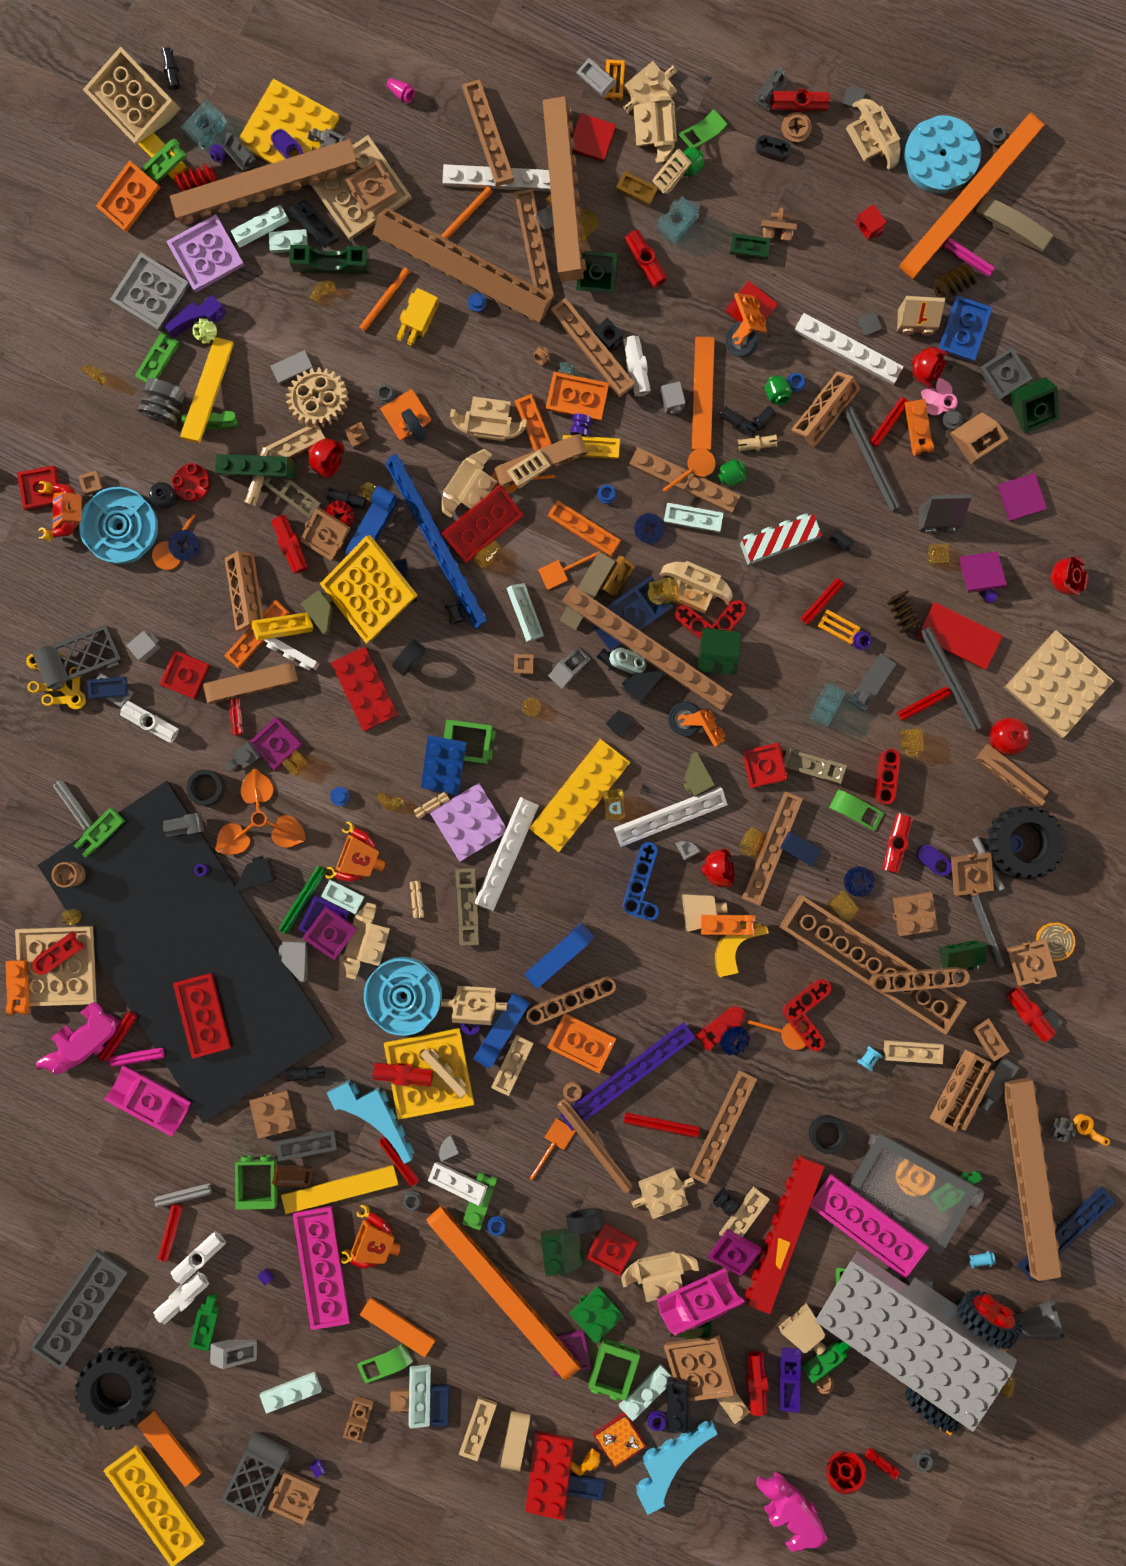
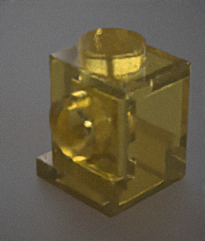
M672 578L649 582L648 597L650 601L656 605L671 601L678 602V583Z
M922 728L899 731V735H903L901 747L902 750H905L907 757L919 756V752L925 751Z

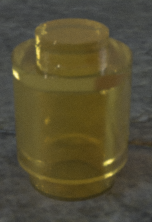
M753 827L746 830L738 845L741 848L740 852L748 857L751 854L755 855L763 841L764 833Z

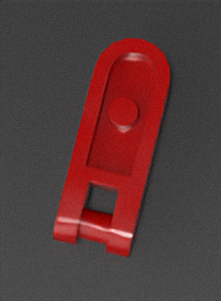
M72 931L38 955L32 962L34 972L39 975L47 974L84 949L83 943H80L76 938L77 934ZM68 942H70V944H71L72 947H73V948H71L70 950H69L68 947L65 945V944H67Z
M732 1006L700 1030L695 1036L705 1044L704 1048L709 1051L745 1021L746 1014L741 1007ZM710 1031L715 1035L711 1040L707 1036Z

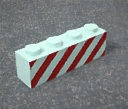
M806 513L798 516L796 521L790 522V520L781 522L777 528L767 527L761 530L762 533L754 535V533L748 534L743 537L744 540L741 541L740 546L747 564L750 565L818 540L822 534L814 514L808 516Z

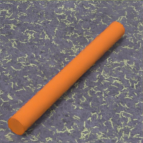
M487 187L441 237L448 240L493 193L491 188Z
M404 267L359 326L363 332L368 329L410 274L407 268Z

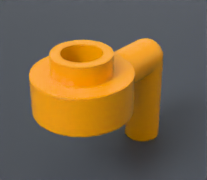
M1085 1114L1075 1116L1072 1123H1074L1073 1128L1076 1129V1132L1082 1135L1088 1134L1093 1140L1105 1146L1110 1144L1108 1138L1098 1134L1093 1129L1094 1123L1091 1117Z
M591 1449L580 1466L572 1461L571 1471L581 1476L586 1470H595L601 1461L599 1458L600 1453Z

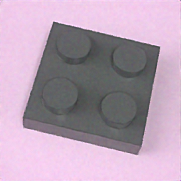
M1013 347L978 369L999 401L1011 394V391L1020 388L1033 379Z

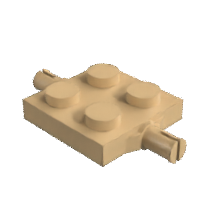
M652 61L624 85V89L631 98V101L623 107L626 113L634 109L633 106L651 102V98H653V92L649 85L651 81L659 80L672 98L677 90L671 84L669 78L677 73L676 68L674 69V66H671L664 73Z
M458 986L457 993L453 999H441V1007L453 1008L452 1023L491 1025L495 1010L507 1011V1003H499L495 1000L496 988Z
M673 1167L638 1181L642 1197L631 1202L634 1209L645 1205L649 1209L652 1218L655 1219L689 1205L685 1196V1188L695 1185L692 1177L681 1181Z

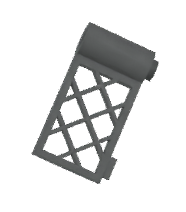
M106 625L54 645L41 647L32 652L47 688L53 691L63 688V684L67 681L106 666L108 669L119 665L118 661H121ZM102 631L107 636L104 644L94 641L96 634ZM79 640L89 641L85 651L76 648ZM92 643L102 647L99 656L89 653ZM65 646L71 650L67 658L59 656L56 649ZM105 648L112 650L115 654V657L109 660L101 658ZM74 650L84 654L80 663L70 660ZM87 655L97 659L94 666L88 667L83 665ZM68 662L78 666L76 673L67 675L65 669Z
M255 1431L221 1502L253 1518H256L257 1515L261 1517L267 1505L263 1502L282 1464L286 1466L291 1456L288 1453L290 1448ZM247 1456L255 1459V1466H247L245 1461ZM269 1466L275 1469L273 1474L265 1476L263 1467ZM258 1469L261 1478L252 1480L250 1471ZM245 1473L248 1482L239 1484L237 1476ZM263 1482L265 1491L257 1493L254 1484ZM250 1486L253 1495L244 1497L241 1489ZM237 1490L240 1499L233 1500L227 1496L229 1492ZM255 1499L256 1509L253 1510L247 1507L246 1501Z

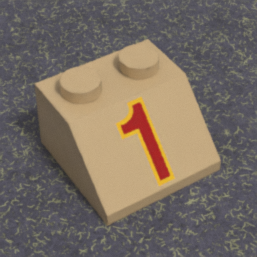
M906 296L898 309L897 332H903L905 335L921 333L924 336H930L935 334L940 326L945 298Z

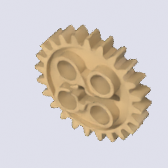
M318 367L317 372L310 368L309 374L303 371V377L296 375L298 381H291L294 387H288L290 393L286 394L288 409L295 420L298 419L300 424L305 422L307 427L313 423L316 428L318 423H321V426L324 427L326 421L331 425L332 418L338 420L337 414L343 415L341 408H347L345 402H348L349 399L347 397L346 385L344 381L342 382L340 376L336 377L334 371L329 374L327 368L322 372L320 367Z

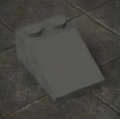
M971 494L932 495L918 508L919 531H925V533H936L937 530H944V533L956 532L963 524L972 498Z

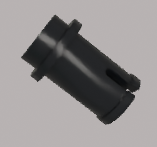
M767 406L758 417L755 416L753 418V426L757 427V430L764 429L765 425L776 415L775 410Z
M837 529L829 539L844 548L843 551L846 550L848 552L855 543L852 540L853 538L849 539Z
M603 648L596 658L608 666L609 671L615 672L617 668L610 662V653Z

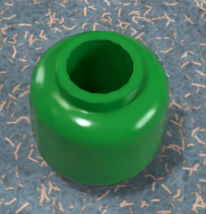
M688 147L683 153L692 163L683 176L693 177L704 167V155L700 149ZM677 159V163L682 167L683 165Z
M772 376L764 387L765 393L772 404L783 405L790 400L792 389L786 377Z
M732 459L720 466L721 473L718 477L723 485L727 484L732 488L745 481L746 474L748 473L741 460Z

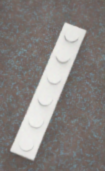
M446 164L443 166V186L489 187L491 189L527 190L533 188V191L551 192L549 170L511 168L514 182L496 187L489 167Z
M803 313L794 329L795 333L894 385L904 367Z
M720 786L614 828L620 847L728 804L723 789Z
M520 797L475 900V904L494 911L539 805Z

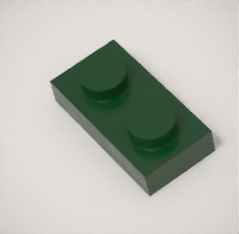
M733 233L730 255L767 260L771 238Z

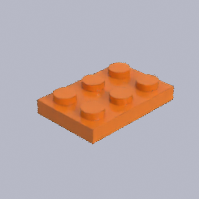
M129 160L96 207L123 231L128 232L161 187Z
M553 371L546 410L574 416L576 413L590 416L592 420L601 422L609 383Z
M565 1013L547 1048L600 1073L616 1038Z

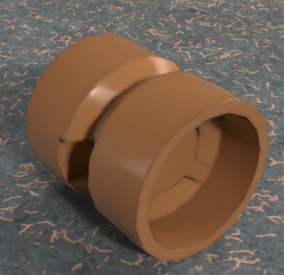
M62 862L57 864L52 870L53 882L60 887L78 886L85 878V870L77 862Z

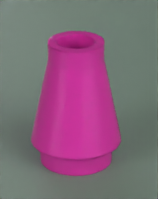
M390 78L387 81L386 87L402 103H410L413 100L415 89L411 84L394 78Z

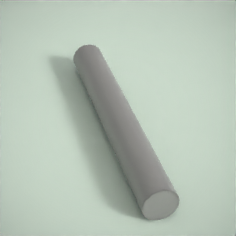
M979 836L972 839L978 853L987 852ZM992 863L993 883L997 891H1000L1005 887Z

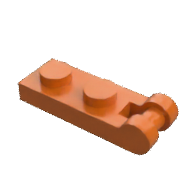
M926 400L906 402L905 409L913 455H920L922 452L932 453L934 445L931 440ZM919 439H923L924 444L920 445Z
M701 915V935H756V929H754L756 915ZM740 921H746V928H740Z
M28 960L5 961L7 987L6 1014L15 1015V1013H20V1015H27L29 1013ZM16 1000H20V1005H16Z

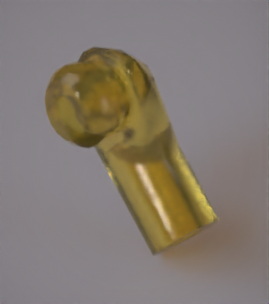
M330 280L318 282L309 298L317 303L321 295L332 293L335 290V284Z
M383 791L375 797L387 810H399L405 803L402 797L388 798Z
M1011 1374L1004 1385L1003 1395L1012 1398L1014 1395L1015 1378Z

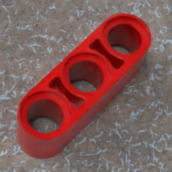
M887 749L879 756L874 798L881 805L892 803L896 796L900 754L895 749ZM887 753L893 755L894 760L892 763L887 762ZM885 772L891 774L889 782H886L883 778ZM882 791L888 792L889 798L887 801L882 800Z

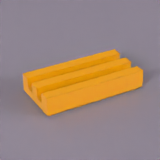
M606 59V73L608 75L610 65H614L613 79L615 82L617 78V65H621L619 93H616L615 84L612 92H608L604 99L608 100V98H611V100H615V98H619V100L623 101L625 61Z
M829 610L825 611L817 626L849 645L852 644L853 636L861 628ZM827 616H829V617L835 619L836 621H838V622H840V623L846 625L847 627L853 629L854 631L852 632V631L848 630L847 628H845V627H843V626L837 624L836 622H834V621L828 619ZM826 622L831 626L841 630L842 632L850 635V638H847L844 635L834 631L833 629L823 625V623Z

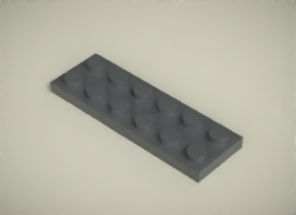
M97 1249L29 1349L61 1371L129 1270Z

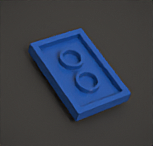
M956 295L938 348L947 351L948 355L973 363L993 307Z
M428 735L421 788L458 795L467 742Z

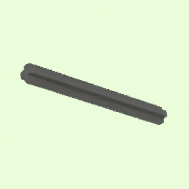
M852 406L846 408L843 414L890 511H895L901 507L854 408Z
M929 627L922 630L921 634L973 731L982 728V724L932 629Z

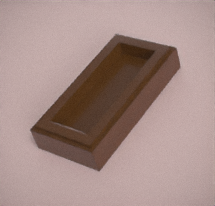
M276 1164L272 1184L274 1186L310 1187L314 1168L312 1166Z

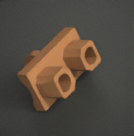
M779 207L778 213L771 212L770 218L777 219V221H761L763 237L773 239L775 229H782L780 240L791 241L797 224L782 222V220H789L790 214H783V208Z

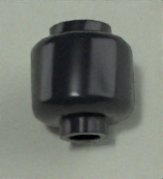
M165 482L155 483L149 490V498L158 508H171L177 500L175 490Z

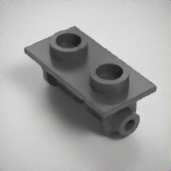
M783 68L773 70L753 101L769 111L771 108L772 92L782 91L789 81L785 77L786 71Z
M227 132L225 135L226 140L218 142L224 151L243 171L256 168L254 164L256 161L255 155L245 145L240 148L242 141L234 132Z

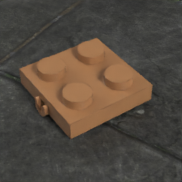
M378 160L345 178L352 192L351 195L355 201L357 200L364 214L397 196V192L390 182L391 178L388 172L385 173Z
M318 507L315 509L311 519L305 523L306 529L300 542L333 561L342 548L341 546L344 544V540L351 527Z
M990 852L951 857L953 890L956 896L967 894L977 896L981 892L994 891L992 856Z
M932 892L893 898L895 911L893 919L896 921L899 936L938 930L937 913L935 912L936 907L934 906Z
M1046 938L1032 942L1028 941L1027 943L1023 942L1020 945L1007 948L1018 986L1033 982L1034 984L1042 983V980L1057 977Z
M288 1090L274 1094L269 1092L262 1097L249 1100L258 1139L270 1135L276 1136L282 1134V1132L297 1128Z
M285 1469L279 1485H276L274 1489V1496L268 1509L304 1525L310 1510L312 1511L316 1503L314 1500L321 1485Z

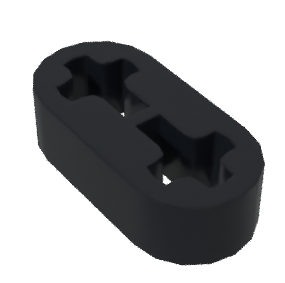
M763 135L757 139L755 150L761 156L784 161L790 155L791 145L785 140ZM763 142L767 143L765 149L762 148ZM781 147L785 148L783 154L780 153Z

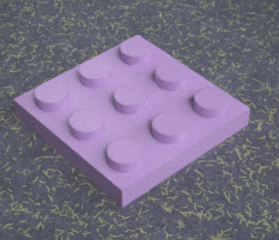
M216 214L166 241L195 293L245 266Z
M479 783L430 812L459 862L503 836L507 829Z

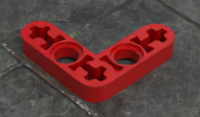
M740 600L731 602L713 625H710L686 605L679 606L674 616L677 622L701 640L702 631L698 632L693 629L694 622L700 621L703 624V628L716 627L717 629L731 630L744 615L746 606ZM733 605H734V606L740 605V606H741V608H740L741 613L737 612V613L733 616V618L736 619V620L734 621V620L732 619V617L729 616V615L733 612V610H734V608H733L732 606H733ZM684 610H686V611H687V614H686V615H687L690 619H691L692 615H693L695 618L691 621V623H690L689 625H687L686 623H687L689 620H688L687 618H685V617H683V618L681 619V618L679 617V616H680V613H679L678 611H682V612H683ZM721 619L729 620L730 627L728 629L720 627Z
M824 979L814 981L786 1003L782 1009L786 1020L804 1044L812 1051L822 1050L825 1041L805 1013L830 994L831 985ZM819 984H825V991L817 992L816 995L818 996V998H816V996L810 990L812 989L814 992H816L820 988ZM806 994H809L812 998L809 1005H804L802 1002V997ZM796 1001L798 1002V1004H799L801 1007H803L802 1010H801V1008H797V1009L794 1011V1013H795L794 1016H793V1015H788V1013L790 1012L789 1009H788L789 1007H791V1008L794 1009L795 1007L798 1006V1005L795 1003ZM803 1021L807 1022L808 1030L800 1032L799 1024ZM810 1033H811V1035H812L813 1038L819 1039V1040L817 1041V1043H818V1046H817V1047L814 1046V1045L811 1046V1044L813 1043V1041L811 1040L810 1037L807 1036V1035H809Z

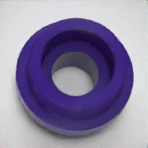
M219 144L210 146L209 154L213 161L219 164L224 163V160L227 158L224 149Z
M864 631L857 632L853 636V646L857 650H866L871 645L870 635Z
M653 1411L649 1414L648 1426L653 1431H661L666 1427L667 1418L663 1412ZM660 1418L661 1420L659 1423H655L654 1419Z

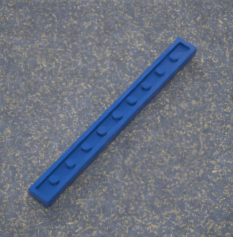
M397 454L390 456L385 464L455 595L461 601V606L474 630L480 628L487 621L484 611L480 609L475 594L468 587L467 579L461 574L457 561L453 559L448 544L444 542L441 536L440 529L434 524L432 515L426 509L421 494L417 492L413 479L407 474L403 461L399 459Z

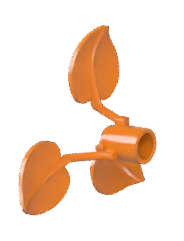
M253 769L245 777L241 786L243 800L249 804L256 802V812L251 816L252 823L244 830L236 823L224 825L218 833L215 850L226 855L239 854L245 851L250 844V838L245 833L253 826L262 827L265 824L274 827L271 837L274 843L280 847H292L304 842L306 837L303 827L292 816L282 815L277 819L276 824L267 821L265 813L260 811L259 801L266 802L273 795V785L266 776L257 769Z

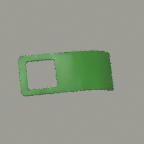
M713 109L702 121L680 132L679 136L689 147L697 148L717 136L728 124ZM693 131L701 141L693 145L684 134Z
M839 789L829 807L873 831L877 829L884 815L882 811ZM867 808L879 813L873 826L861 821Z
M402 1343L386 1353L359 1362L357 1366L364 1382L369 1383L404 1369L413 1363V1360L406 1345ZM375 1361L380 1375L368 1379L362 1365Z

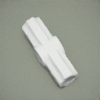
M633 335L623 339V345L626 354L627 372L635 383L633 393L634 396L640 397L649 394L651 390L647 376V362L642 353L639 336Z
M130 701L123 705L120 716L169 743H172L177 737L179 728ZM152 717L153 724L148 727L146 720Z
M214 1231L170 1272L172 1278L182 1285L226 1244L223 1236ZM199 1254L202 1257V1261H197L194 1255Z
M198 1271L184 1285H180L153 1312L157 1321L165 1325L179 1311L182 1312L209 1285L207 1277Z

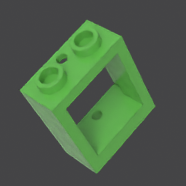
M446 719L444 738L453 740L455 726L486 730L483 758L465 756L464 762L488 765V761H492L493 756L490 744L495 741L496 734L493 726Z
M244 1155L235 1162L236 1210L276 1208L278 1205V1186H274L272 1181L275 1166L278 1164V1158H272V1155H261L260 1158ZM271 1165V1197H244V1166Z
M602 1337L588 1381V1388L595 1394L602 1395L603 1393L609 1395L613 1400L626 1401L640 1358V1350ZM605 1352L631 1361L622 1390L596 1381Z

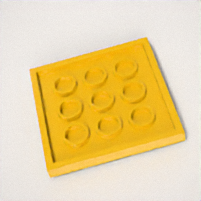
M273 79L239 137L242 141L240 148L245 145L256 157L272 164L285 159L275 149L271 141V135L275 130H285L301 146L303 153L319 149L321 145L319 142L307 139L308 132L313 131V128L321 132L326 128L333 131L340 117L339 114ZM292 150L289 153L290 157L299 155L298 150Z
M367 535L320 583L321 587L366 644L371 642L418 596L371 535Z
M460 1028L384 1042L388 1064L406 1063L413 1065V1067L433 1069L431 1087L412 1084L410 1086H401L391 1082L398 1120L474 1105ZM427 1047L430 1050L433 1048L440 1055L439 1060L443 1064L447 1063L453 1069L452 1074L456 1078H462L467 1084V1092L461 1098L421 1057V1053Z

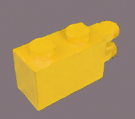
M419 288L416 289L415 293H411L408 300V308L401 313L400 320L402 325L397 334V340L402 341L406 331H410L411 334L407 342L410 346L413 345L417 335L424 337L439 306L438 297Z

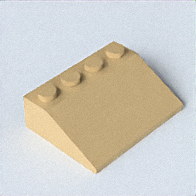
M121 46L83 89L134 144L139 143L169 123L181 109Z

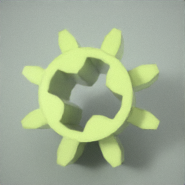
M208 318L199 319V322H195L193 326V335L197 340H201L202 343H210L217 335V328L212 321L208 322Z

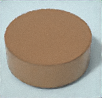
M577 1082L567 1083L563 1089L565 1099L569 1102L578 1101L582 1097V1087Z

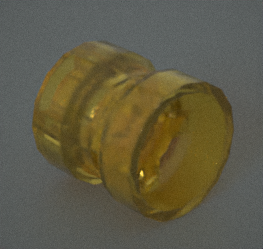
M295 750L289 759H285L282 764L291 774L297 776L300 773V769L306 767L309 762L299 751Z

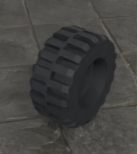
M1020 806L1009 808L1008 811L1001 812L999 817L994 818L991 822L993 826L987 830L989 839H985V844H989V849L986 851L991 853L992 863L998 866L997 870L1001 873H1006L1011 878L1033 880L1038 877H1045L1048 875V872H1053L1057 868L1055 866L1056 863H1061L1063 858L1060 855L1065 853L1066 847H1063V841H1066V836L1061 835V831L1064 830L1062 825H1057L1058 819L1055 816H1050L1049 811L1039 809V807ZM1024 824L1032 826L1038 832L1041 841L1038 854L1029 861H1022L1016 858L1010 847V838L1013 831L1018 826Z
M115 1346L113 1349L109 1347L96 1354L77 1378L78 1383L75 1385V1392L78 1393L75 1396V1401L80 1403L78 1410L81 1414L84 1412L86 1415L84 1419L88 1422L90 1420L93 1421V1426L97 1428L104 1426V1430H111L112 1427L115 1430L122 1429L124 1426L128 1427L141 1417L151 1403V1399L156 1391L154 1389L156 1378H152L155 1372L153 1367L149 1368L148 1366L150 1361L147 1358L143 1359L141 1357V1352L137 1351L134 1353L132 1352L133 1348L126 1347L124 1350H122V1346ZM105 1373H117L123 1376L131 1387V1399L120 1403L108 1399L101 1389V1376Z

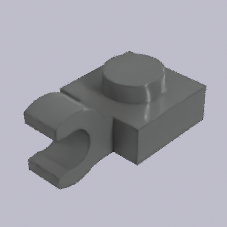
M313 128V131L308 132L307 139L321 143L320 148L343 141L344 136L327 128L323 132Z
M247 742L233 752L236 758L224 766L228 772L233 771L240 765L244 769L261 758L252 743Z

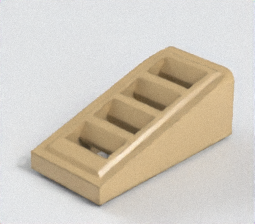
M677 149L652 180L653 183L664 194L672 191L692 162L680 149ZM676 159L680 161L683 165L682 167L677 163Z
M538 450L514 465L507 472L520 489L548 469L550 464L541 451ZM537 457L539 458L543 466L539 467V465L535 461ZM530 462H532L535 466V471H533L529 466ZM526 467L530 474L526 475L522 468ZM518 471L523 476L521 480L516 474Z

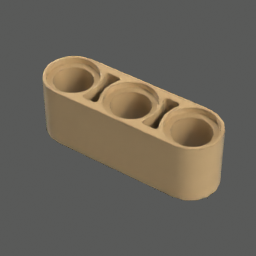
M511 1410L500 1468L520 1472L530 1414Z

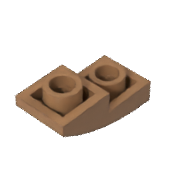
M355 1395L343 1438L362 1443L374 1401Z

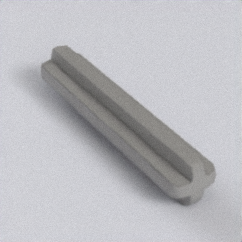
M61 780L53 785L54 789L84 830L90 828L93 822L66 784Z
M208 1183L157 1196L154 1198V1203L159 1208L210 1195L212 1188Z

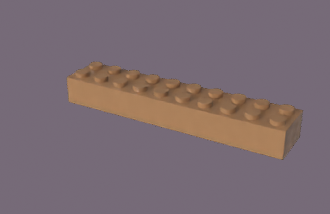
M803 895L797 897L779 925V928L868 986H870L869 980L871 976L876 973L917 970ZM918 975L915 978L917 985L923 982L922 975ZM902 976L898 977L895 981L898 987L904 982ZM879 978L876 981V987L881 988L884 985L883 978ZM946 988L881 993L945 1035L967 1003Z

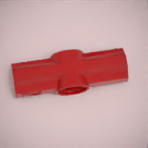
M806 89L773 91L770 100L772 110H792L799 113L803 111H827L829 109L830 95L829 92H809ZM797 98L801 99L804 104L799 103Z
M639 229L630 232L624 240L636 258L638 267L643 270L653 288L661 286L668 278L655 258L653 249L648 246ZM647 256L651 260L643 261L641 258Z
M286 515L275 517L271 520V523L279 539L277 540L283 555L286 556L293 574L306 571L309 567L302 553L301 543L296 533L293 532L289 519Z
M896 813L891 835L887 840L888 847L882 866L883 870L899 874L904 852L908 847V836L913 817ZM896 838L901 840V847L899 849L893 845Z
M1019 986L1013 988L1005 995L1012 1006L1018 1011L1017 1014L1028 1027H1031L1043 1043L1054 1037L1057 1033L1055 1029L1044 1018V1014L1034 1002H1031Z
M375 1062L372 1076L373 1080L393 1082L395 1085L410 1086L412 1084L431 1087L433 1069L413 1067V1065L406 1063L388 1064Z
M751 1351L747 1353L746 1357L748 1368L746 1383L750 1400V1413L755 1416H764L768 1414L766 1392H768V1381L765 1373L764 1353Z

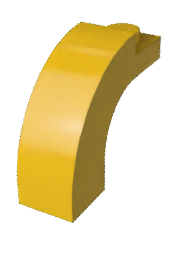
M740 923V928H746V923ZM755 923L756 935L722 936L715 952V966L719 977L738 973L735 960L738 946L748 938L769 934L766 925Z

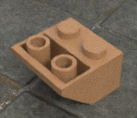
M983 412L950 433L970 465L1009 439L999 423Z

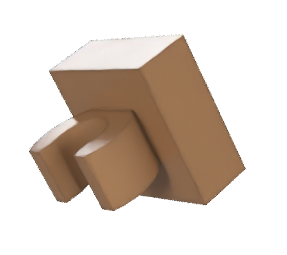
M361 422L344 430L353 449L370 441Z

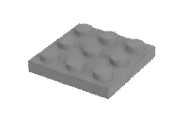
M140 252L110 300L160 332L190 284L185 279Z

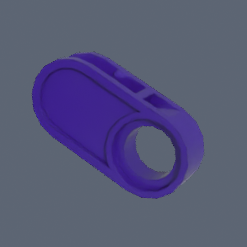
M278 129L272 133L271 141L273 146L285 159L291 158L289 153L292 150H298L299 155L303 154L301 146L285 130Z
M923 845L918 848L916 853L918 860L934 874L945 876L950 873L952 869L951 862L931 845ZM940 861L945 862L947 866L944 872L937 870V864Z

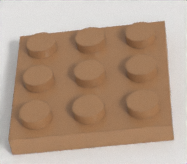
M719 1335L667 1342L664 1345L673 1377L678 1381H689V1401L729 1397L736 1394Z

